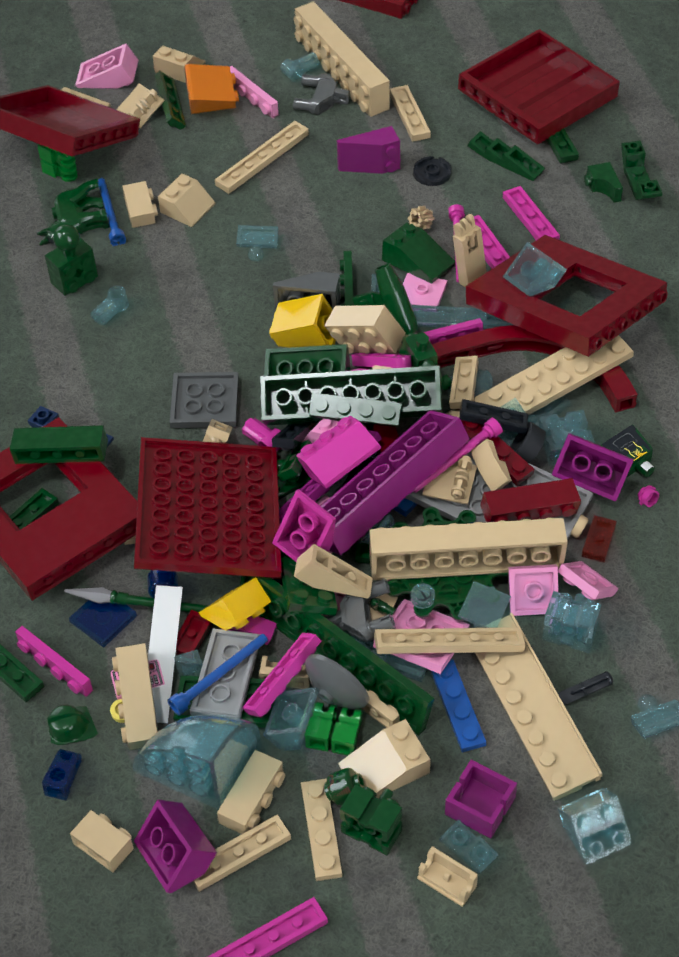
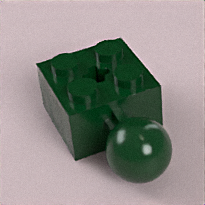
M68 224L57 227L53 234V242L57 248L44 256L51 284L66 296L69 293L76 292L78 288L86 283L93 282L98 277L93 248L80 238L78 230Z

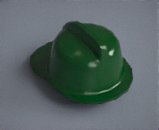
M60 705L47 718L51 743L56 745L86 741L98 734L87 706Z

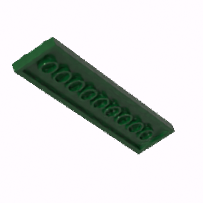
M241 576L240 585L256 577L271 600L269 604L264 606L266 611L259 615L260 617L277 623L275 628L293 642L302 633L316 634L321 642L316 647L317 649L314 654L330 658L347 669L360 681L367 691H373L380 701L386 705L393 706L399 713V722L406 719L415 734L419 736L426 729L434 697L320 613L288 611L284 587L271 577Z

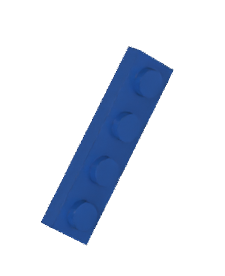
M451 659L441 674L430 670L462 753L486 746V740L454 660Z

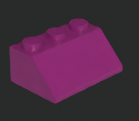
M568 433L552 476L560 479L573 478L575 485L616 501L634 459Z
M157 799L133 841L167 893H173L204 875L217 854L183 803Z

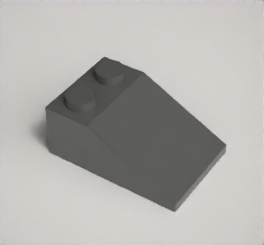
M315 272L274 282L275 312L280 302L323 294L332 310L335 306H340V274Z

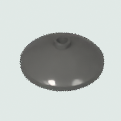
M310 654L305 660L306 673L321 700L326 703L331 702L339 707L351 709L364 708L368 704L369 695L366 689L347 669L323 655Z

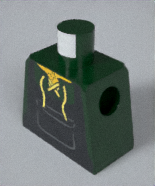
M633 424L601 444L602 447L634 459L627 477L636 471H639L644 477H649L654 472L655 467L650 464L653 449Z

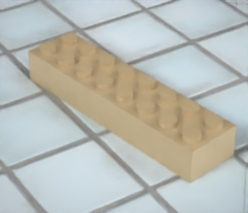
M314 1L295 8V38L304 45L307 52H311L316 62L319 61L322 64L324 71H328L334 81L341 85L342 89L349 90L352 101L357 102L362 112H366L370 117L389 110V79Z
M564 518L523 519L521 521L501 520L487 523H452L436 526L370 529L371 577L374 581L384 578L391 580L508 573V567L556 564L559 569L565 561L568 542Z

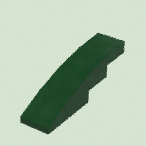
M481 131L468 143V147L483 158L531 181H534L545 170V167L518 146L514 145L510 148L499 138L493 141Z

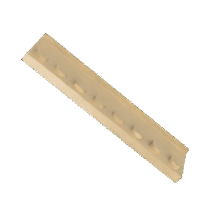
M511 612L509 613L510 615L483 628H512L520 626ZM522 631L525 641L524 652L474 653L550 795L555 801L582 789V786L594 780L596 782L601 780L602 772Z

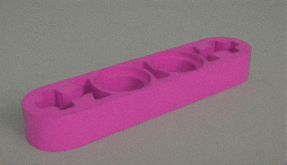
M351 354L353 366L412 367L411 355Z

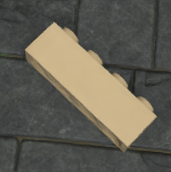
M144 643L115 648L116 657H112L114 672L119 673V680H115L117 695L122 696V704H118L120 719L125 720V727L121 728L123 743H128L129 750L160 745L146 645Z

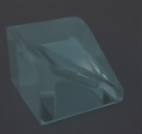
M198 650L174 657L179 678L180 676H200L203 664Z

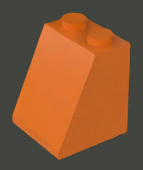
M185 64L191 114L236 108V102L239 101L238 91L233 88V84H236L235 73H231L230 66Z

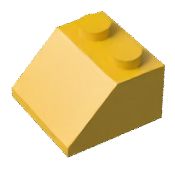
M255 577L231 590L201 610L199 614L225 631L234 626L238 630L249 623L248 617L252 616L254 619L266 611L264 606L269 604L271 600Z

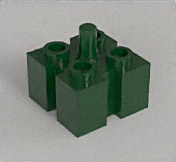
M355 784L340 808V819L343 820L341 823V833L359 842L361 840L368 844L369 847L387 856L402 832V822L400 821L402 818V807L391 799L393 792L390 789H384L378 799L376 798V792L371 788Z

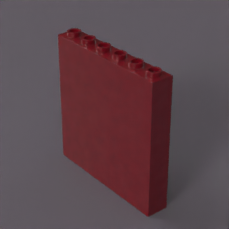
M49 85L0 96V130L72 157L138 136L140 118Z

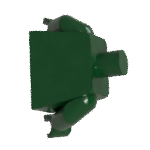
M423 332L419 334L409 333L402 338L403 344L399 354L411 355L412 367L437 366L438 356L429 341L428 335ZM448 374L445 376L441 375V384L444 391L452 387V380Z

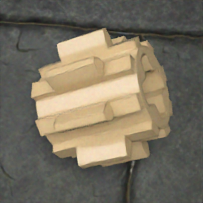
M425 206L411 209L412 211L408 217L410 224L423 230L430 229L434 220L432 210L427 209Z

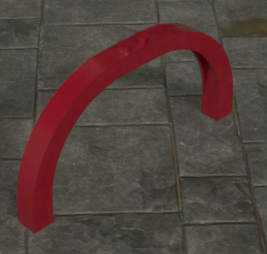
M516 325L485 329L432 344L438 356L437 366L439 365L440 369L455 364L456 357L477 356L480 358L508 351H532L552 355L565 348ZM619 365L594 378L615 413L636 407L638 394ZM373 424V431L378 432L382 438L378 442L381 448L377 451V454L380 455L399 436L396 427Z

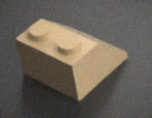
M162 46L153 55L155 73H158L160 70L173 79L186 83L185 64L203 65L205 63L203 59Z
M181 174L158 196L160 213L190 227H193L215 205V201L198 180Z

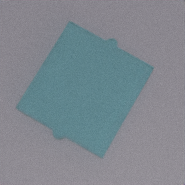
M474 581L458 614V618L473 623L475 627L498 628L511 596L495 590L493 586L488 587Z

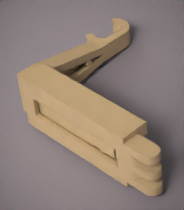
M468 214L466 219L463 218L459 221L460 223L457 222L453 225L455 234L453 242L459 284L464 287L486 273L482 231L479 226L475 225V219L472 214Z

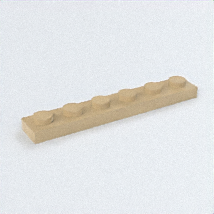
M296 121L292 122L215 179V186L230 194L307 137L309 129Z
M520 627L375 629L374 633L377 654L524 652L525 641Z

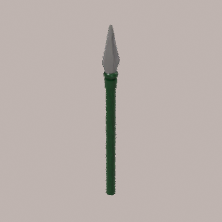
M103 587L64 590L66 593L98 604L109 602L116 604L117 602V604L122 605L131 604L154 608L155 598L129 595V593L117 592L116 590L110 591ZM181 602L180 611L190 613L191 610L200 612L209 605Z

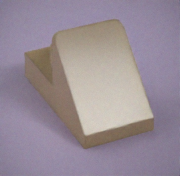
M212 419L203 442L226 443L232 427Z

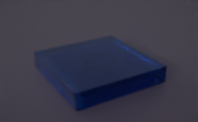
M88 600L69 617V621L104 648L137 617V612L128 605L117 604V602L116 604H111L110 602L98 604Z

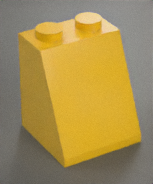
M323 294L280 302L274 313V319L269 331L270 337L278 346L288 348L335 345L336 340L324 326L333 310Z

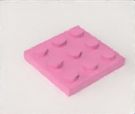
M406 599L402 601L392 615L396 629L470 628V624L458 622L454 618L434 610L431 611L428 617L424 619L418 618L413 610L415 603ZM407 653L392 655L441 674L454 653Z

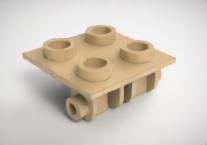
M139 83L117 110L140 118L139 128H141L165 100L159 97L154 89L149 90Z
M462 456L459 461L424 487L422 496L468 505L477 466L472 464L469 456Z

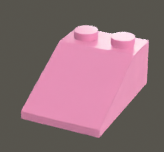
M127 44L121 45L81 63L75 86L77 88L116 89L129 86L134 81L138 59Z

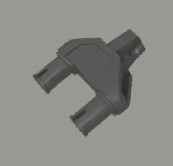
M321 73L319 76L303 74L302 86L317 88L311 100L295 97L293 109L305 110L311 114L319 115L331 109L334 104H348L350 92L349 90L337 88V83L329 74Z
M384 578L372 583L371 595L368 599L346 594L340 602V610L336 612V615H328L325 618L333 622L341 630H348L350 635L363 642L374 640L375 629H396L395 621L391 614L373 621L371 619L370 600L391 592L388 581Z

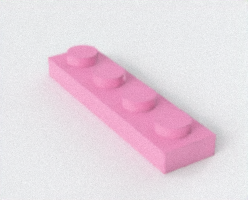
M230 66L231 73H235L236 84H233V87L238 93L248 98L252 105L258 106L263 114H268L271 118L278 116V102L237 69Z

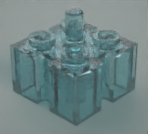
M584 410L566 412V416L561 418L558 417V414L540 416L539 427L546 432L543 446L545 445V455L549 466L556 465L568 433L595 443L591 430H587L588 422Z
M553 591L545 614L542 640L558 645L563 643L571 646L572 649L590 653L597 632L601 604L589 599L584 600L585 596L580 593L576 594L573 600V596L567 593Z

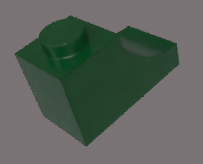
M606 162L587 166V174L584 175L585 185L589 186L592 192H600L607 195L613 203L620 202L623 187L611 163Z

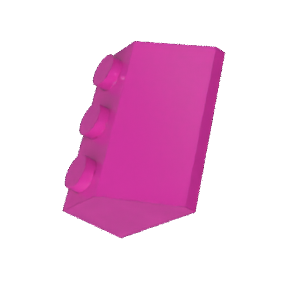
M349 416L342 418L337 423V426L331 430L323 432L314 443L304 446L296 457L308 476L327 489L378 451L381 446L359 420Z

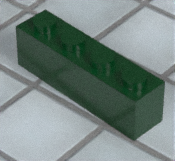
M104 425L14 428L10 452L15 464L105 461L108 439Z

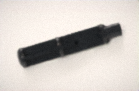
M605 671L602 674L558 692V695L563 704L567 705L613 685L612 675Z

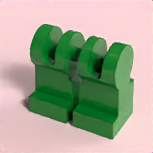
M40 144L37 145L43 173L54 178L59 176L65 182H72L77 179L78 173L74 156H69Z
M317 702L305 734L306 748L328 752L331 743L332 753L350 755L356 750L363 711L355 709L353 716L348 717L349 708L343 707L338 717L339 722L333 725L334 720L337 719V706L331 704L329 710L324 712V703Z

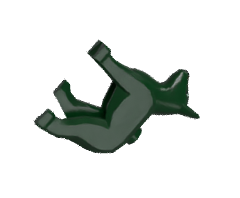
M98 179L87 181L79 187L61 192L55 197V207L51 209L53 218L58 220L49 228L37 232V235L45 236L40 242V246L49 243L54 244V231L57 227L64 224L74 226L79 234L96 228H109L102 198L86 197L89 191L99 187ZM90 208L103 209V210L94 211V212H83V211H86V210H88V209H90Z

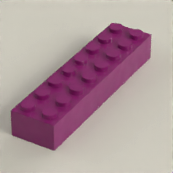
M430 410L321 505L322 508L336 518L333 544L329 551L339 555L348 551L359 538L365 536L370 528L380 522L389 511L397 507L408 494L414 492L419 484L428 479L438 467L445 464L448 458L470 440L459 417Z

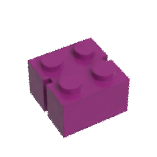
M470 760L459 777V782H456L445 800V815L491 839L500 825L503 815H506L516 798L517 783Z

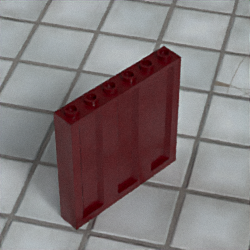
M538 29L460 73L458 90L538 145L551 135L553 136L556 132L561 131V129L568 127L618 97L620 81Z

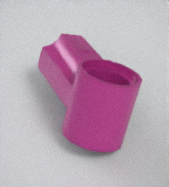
M249 418L242 428V434L258 444V446L272 447V438L280 432L277 428L271 430L256 418Z

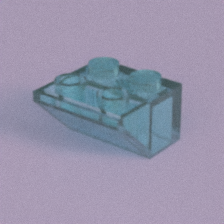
M604 788L558 808L564 829L586 865L633 844L617 795Z

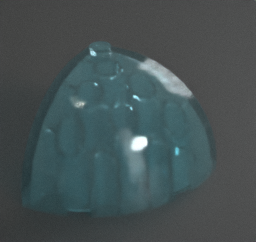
M202 714L182 718L160 729L143 745L133 761V771L219 810L255 750L259 751L262 746L260 731L256 724L233 716Z

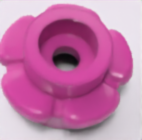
M651 485L643 487L638 493L639 504L641 506L644 504L647 507H652L659 499V492L656 491V488Z

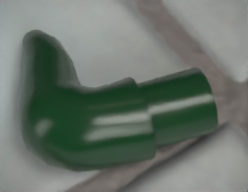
M379 598L370 600L371 608L382 614L393 615L396 611L394 607Z

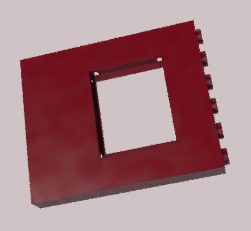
M548 235L540 237L466 285V304L587 357L612 341L623 331H626L645 315L652 312L656 307L664 303L668 297L667 282ZM573 276L614 291L613 294L581 316L540 300Z
M58 417L43 427L68 426ZM10 447L0 452V492L48 463L15 464ZM100 461L54 463L80 493L21 530L0 507V563L31 601L136 535L137 500Z

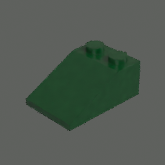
M407 222L383 240L382 261L391 263L392 266L431 284L451 269L456 262L423 229Z

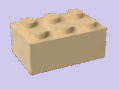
M385 305L335 306L324 325L339 345H348L349 354L396 353L402 338L406 334Z

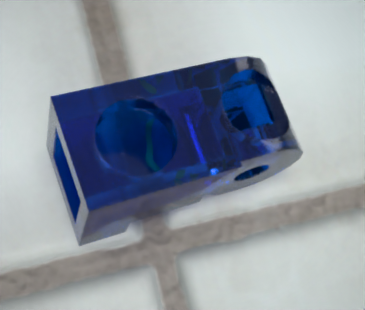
M64 749L58 750L42 781L45 796L67 800L71 785L81 764L82 756L80 753Z

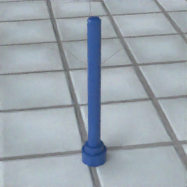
M100 178L98 179L99 190L111 228L109 233L110 243L113 246L118 245V241H120L119 245L126 242L125 233L118 227L105 179Z
M259 635L185 693H175L167 700L171 709L179 716L188 710L192 699L268 642L266 635Z

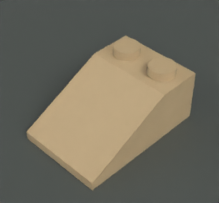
M406 719L383 729L338 763L341 770L352 768L357 774L360 773L364 779L365 787L375 791L377 794L376 798H379L386 788L391 791L396 790L430 773V758Z

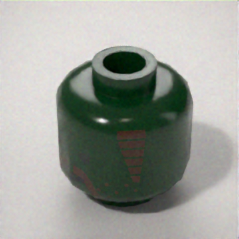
M352 768L329 774L327 782L324 783L325 794L330 802H334L336 805H343L355 784L365 787L364 779L360 773L357 774Z

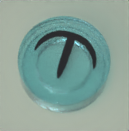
M422 583L412 588L411 602L415 607L425 609L433 605L435 591L430 585Z

